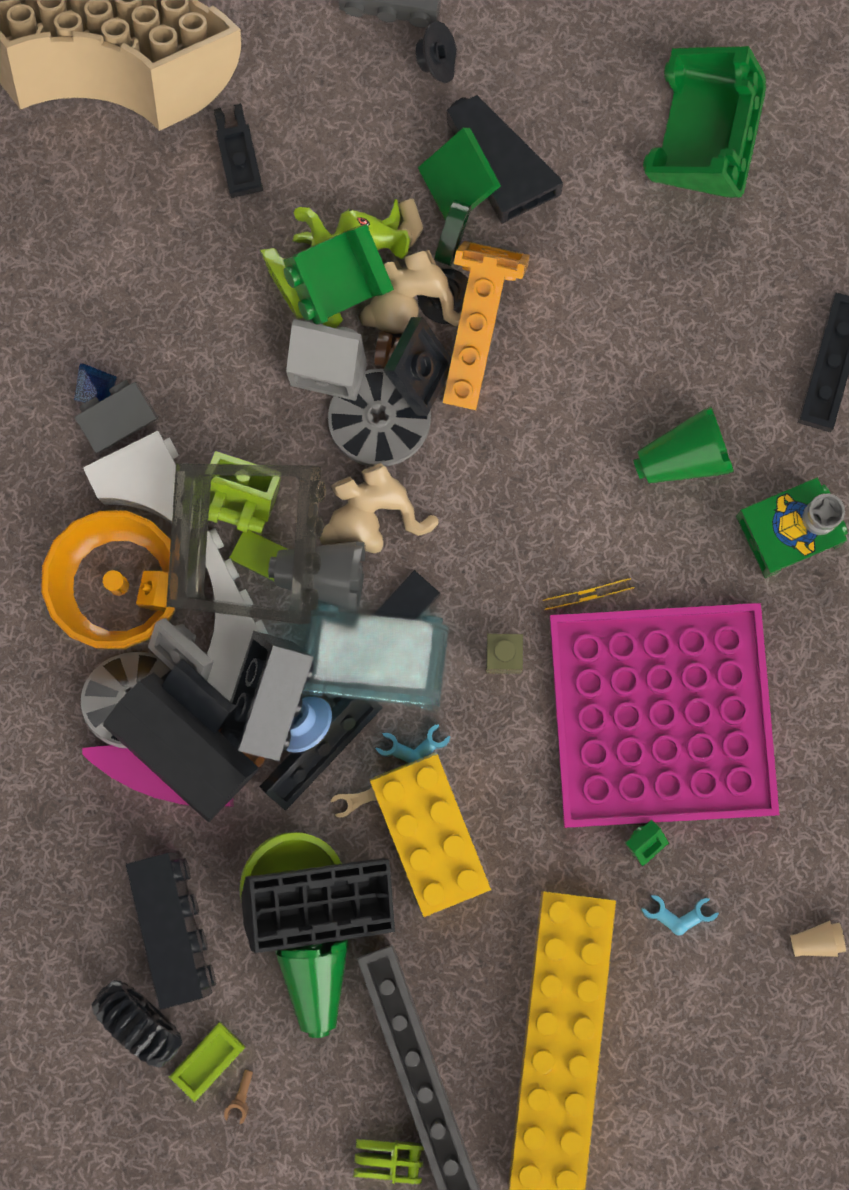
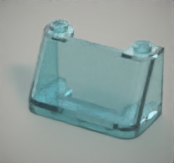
M319 604L317 610L310 611L303 649L313 656L314 670L309 682H305L301 696L318 697L323 696V693H325L328 698L341 697L403 704L407 707H412V703H415V706L423 707L422 710L440 712L449 626L443 624V618L422 616V621L344 613L338 612L339 607Z

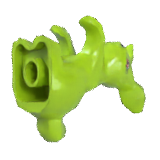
M397 199L394 200L389 218L384 220L349 208L340 215L336 232L332 235L325 228L319 216L310 208L298 207L293 212L297 221L306 222L311 229V233L295 234L293 242L307 243L312 247L354 227L367 224L377 250L388 248L397 258L401 259L407 255L410 238L407 230H397L400 222ZM276 248L260 250L269 274L297 320L303 319L298 307V301H300L295 288L288 284L284 275V268H286L283 262L284 258L280 256ZM340 312L327 318L328 321L323 323V325L337 328L343 321Z

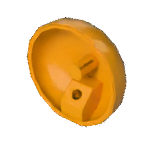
M97 511L73 521L53 540L42 565L41 593L50 617L70 638L96 649H126L151 639L157 621L164 618L168 621L171 620L176 611L175 606L183 577V568L173 542L151 520L129 511ZM111 541H130L145 547L159 561L162 571L143 570L136 601L138 607L156 610L157 612L144 624L127 631H108L92 624L80 612L74 597V576L81 561L94 548ZM111 570L104 575L103 585L112 594L122 596L128 592L129 582L120 572Z

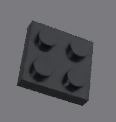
M411 317L383 371L417 416H428L449 374L452 358L424 318Z

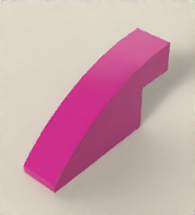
M113 745L82 748V755L109 777L127 787L157 799L190 806L129 749ZM233 798L224 807H234Z

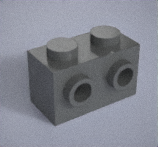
M124 380L109 389L111 396L99 402L98 398L95 397L79 407L82 413L74 418L95 453L102 452L159 419L137 382L129 384L127 380Z

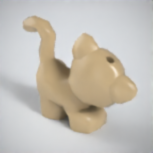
M427 250L404 257L406 264L404 268L400 266L398 261L384 264L394 290L384 295L373 297L371 303L365 306L360 315L361 323L364 326L377 327L381 331L391 334H403L411 317H418L419 307L417 300L414 298L416 295L439 298L442 305L443 320L455 327L459 326L461 312L457 313L454 311V298L449 289L447 277L441 268L436 265L430 251Z
M378 463L362 471L365 482L359 485L351 477H346L331 485L335 495L342 500H348V503L333 512L329 524L320 533V542L322 545L360 541L365 542L366 551L378 553L381 552L383 547V536L379 532V521L374 513L376 510H399L403 518L405 530L416 536L432 532L438 525V518L430 515L424 521L417 522L415 520L414 507L408 499L406 488L390 475L386 466Z

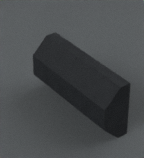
M152 673L140 680L116 704L103 722V726L209 823L258 772L259 767L241 751H238L219 731L214 734L161 687L164 681L158 675Z
M380 858L245 877L241 895L243 926L250 949L254 953L395 932L389 859Z

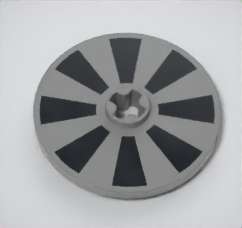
M384 369L365 371L356 401L333 396L328 411V425L336 446L345 456L366 466H373L378 463H382L383 466H391L405 461L419 450L430 430L431 411L428 416H417L384 373ZM381 411H385L387 421L380 420L378 424L374 423L372 414L378 415Z
M146 652L123 653L101 663L89 675L81 693V710L89 729L102 741L115 747L127 748L103 726V722L116 704L140 680L155 673L165 682L172 670L155 654Z

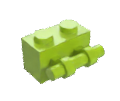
M215 451L204 477L202 500L198 499L194 512L207 516V520L218 523L220 520L236 525L237 530L246 533L248 530L262 534L279 492L282 472Z

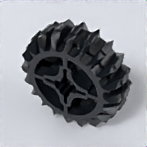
M114 980L106 987H103L96 995V999L91 1004L97 1020L132 1055L134 1054L141 1061H145L149 1066L161 1068L178 1053L177 1050L183 1042L176 1027L133 987H130L127 983Z

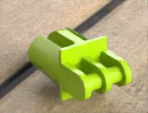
M356 1139V1147L359 1149L392 1152V1154L356 1153L355 1163L365 1166L390 1168V1170L360 1167L353 1170V1177L392 1180V1184H395V1182L408 1184L422 1183V1178L419 1177V1167H423V1161L420 1160V1153L424 1150L423 1144L396 1140V1142ZM398 1149L410 1150L409 1159L397 1158ZM396 1166H407L408 1175L396 1174Z

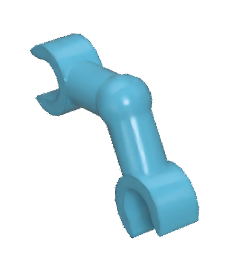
M439 724L434 725L429 729L427 738L413 750L398 743L394 735L382 733L385 738L392 740L393 747L389 751H383L380 748H376L381 756L389 757L393 755L410 763L430 755L436 748L439 749L447 746L450 736L440 743L433 741L432 734L439 728Z
M650 895L659 905V910L656 914H651L647 910L641 909L645 917L657 919L678 936L683 935L687 930L702 921H713L719 914L717 912L709 917L701 914V905L708 902L710 898L699 900L692 911L680 918L666 909L663 900L656 895Z

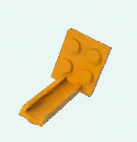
M464 241L456 250L454 264L462 266L463 270L470 273L443 403L472 410L477 409L504 280L516 281V278L522 279L527 270L530 255Z

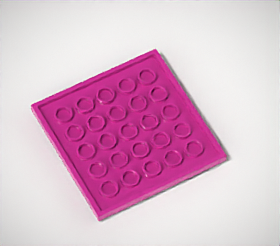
M761 603L550 615L564 828L648 823L651 820L659 823L780 815Z

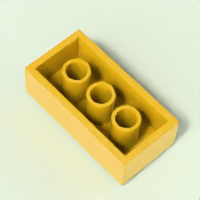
M436 752L370 778V783L423 917L491 890Z

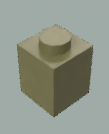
M487 634L486 673L521 674L523 670V634Z

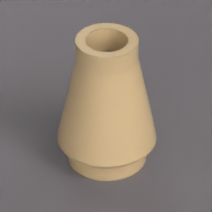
M828 921L801 933L790 935L795 957H838V953L846 952L840 923L831 924Z

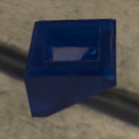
M80 363L74 400L86 403L97 397L99 402L111 396L109 389L115 386L117 377Z

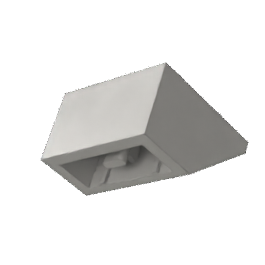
M293 319L286 368L290 385L356 401L367 367L361 334L347 327L336 329L324 326L323 324H314L311 319L308 321Z

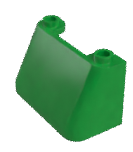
M749 46L672 48L670 60L665 64L664 68L665 80L669 82L670 87L674 91L662 148L654 147L645 156L643 163L644 173L652 182L726 198H740L744 194L765 98V74Z

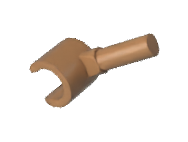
M244 1070L238 1093L235 1099L228 1104L224 1112L226 1121L229 1118L231 1109L238 1108L242 1112L239 1125L244 1122L248 1114V1105L245 1101L253 1071Z

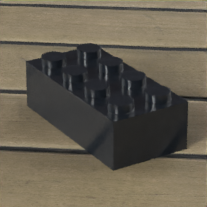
M164 853L125 864L159 1010L203 999L213 994L211 987L216 986V978L212 965L205 964L203 951L208 950L204 930H197L194 916L199 914V907L195 894L188 893L185 880L191 879L186 858L181 859L179 853Z

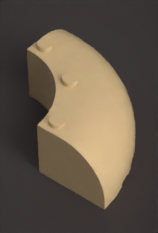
M0 0V84L20 110L34 104L55 99H99L116 103L135 111L150 121L160 131L194 115L210 104L231 79L240 57V28L213 5L209 8L198 0Z

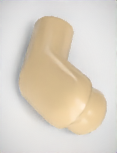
M408 199L398 204L404 220L398 230H407L410 238L409 248L415 244L423 231V224L414 199Z

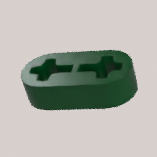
M458 200L453 201L436 249L435 261L448 266L452 265L456 250L460 246L472 205Z

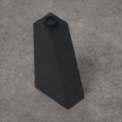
M478 95L469 99L466 97L460 98L447 109V124L453 135L457 134L462 128H470L501 185L487 197L501 224L561 195L563 187L561 178Z

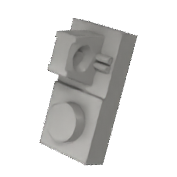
M166 618L157 621L148 648L171 670L183 659L205 680H208L214 661L194 644L196 635L187 629L184 624L173 626Z

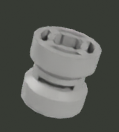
M829 493L821 494L815 497L804 509L802 515L803 524L811 533L825 535L843 521L845 506L837 496Z

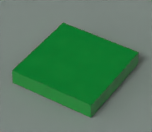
M462 128L418 167L445 221L454 200L472 205V211L501 186L470 128Z

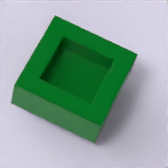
M651 820L645 826L638 827L625 844L633 857L644 866L666 847L669 842L661 828Z

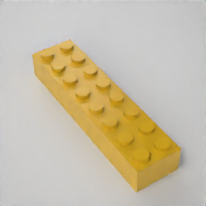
M541 891L508 1180L509 1190H585L615 916V900Z

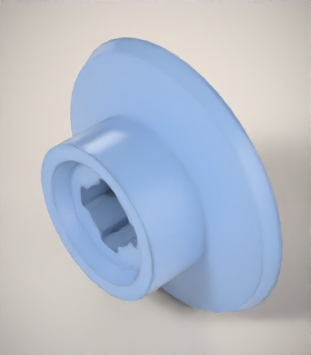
M319 697L302 698L300 713L297 717L293 718L290 727L291 740L286 751L299 753L309 750L317 745L327 734L332 721V711L330 705L324 699Z

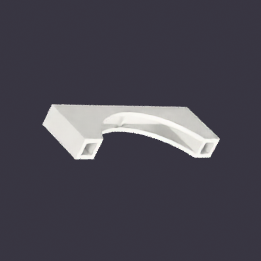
M156 431L83 467L97 498L104 505L130 506L153 513L178 528L197 548L209 572L215 599L214 632L207 652V656L214 662L207 681L230 701L253 630L268 635L269 633L262 620L254 621L249 610L255 608L246 589L239 591L234 579L240 576L231 558L224 561L219 551L220 548L224 547V544L216 528L209 530L204 521V518L207 516L194 512L197 501L201 498L193 499L189 488L193 487L194 484L185 467L180 470L178 469L174 458L178 457L179 454L171 438L169 437L164 440L159 431Z

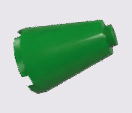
M712 406L703 409L638 450L639 458L633 460L639 479L646 477L649 484L728 475L734 472Z
M347 939L275 950L300 1030L308 1033V1036L311 1038L326 1037L330 1034V1030L337 1026L348 948Z

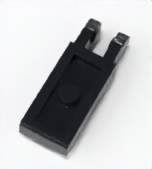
M242 104L234 105V115L236 121H238V126L227 129L225 127L226 119L224 112H222L221 108L214 109L218 128L216 135L231 198L264 191L249 124H246Z

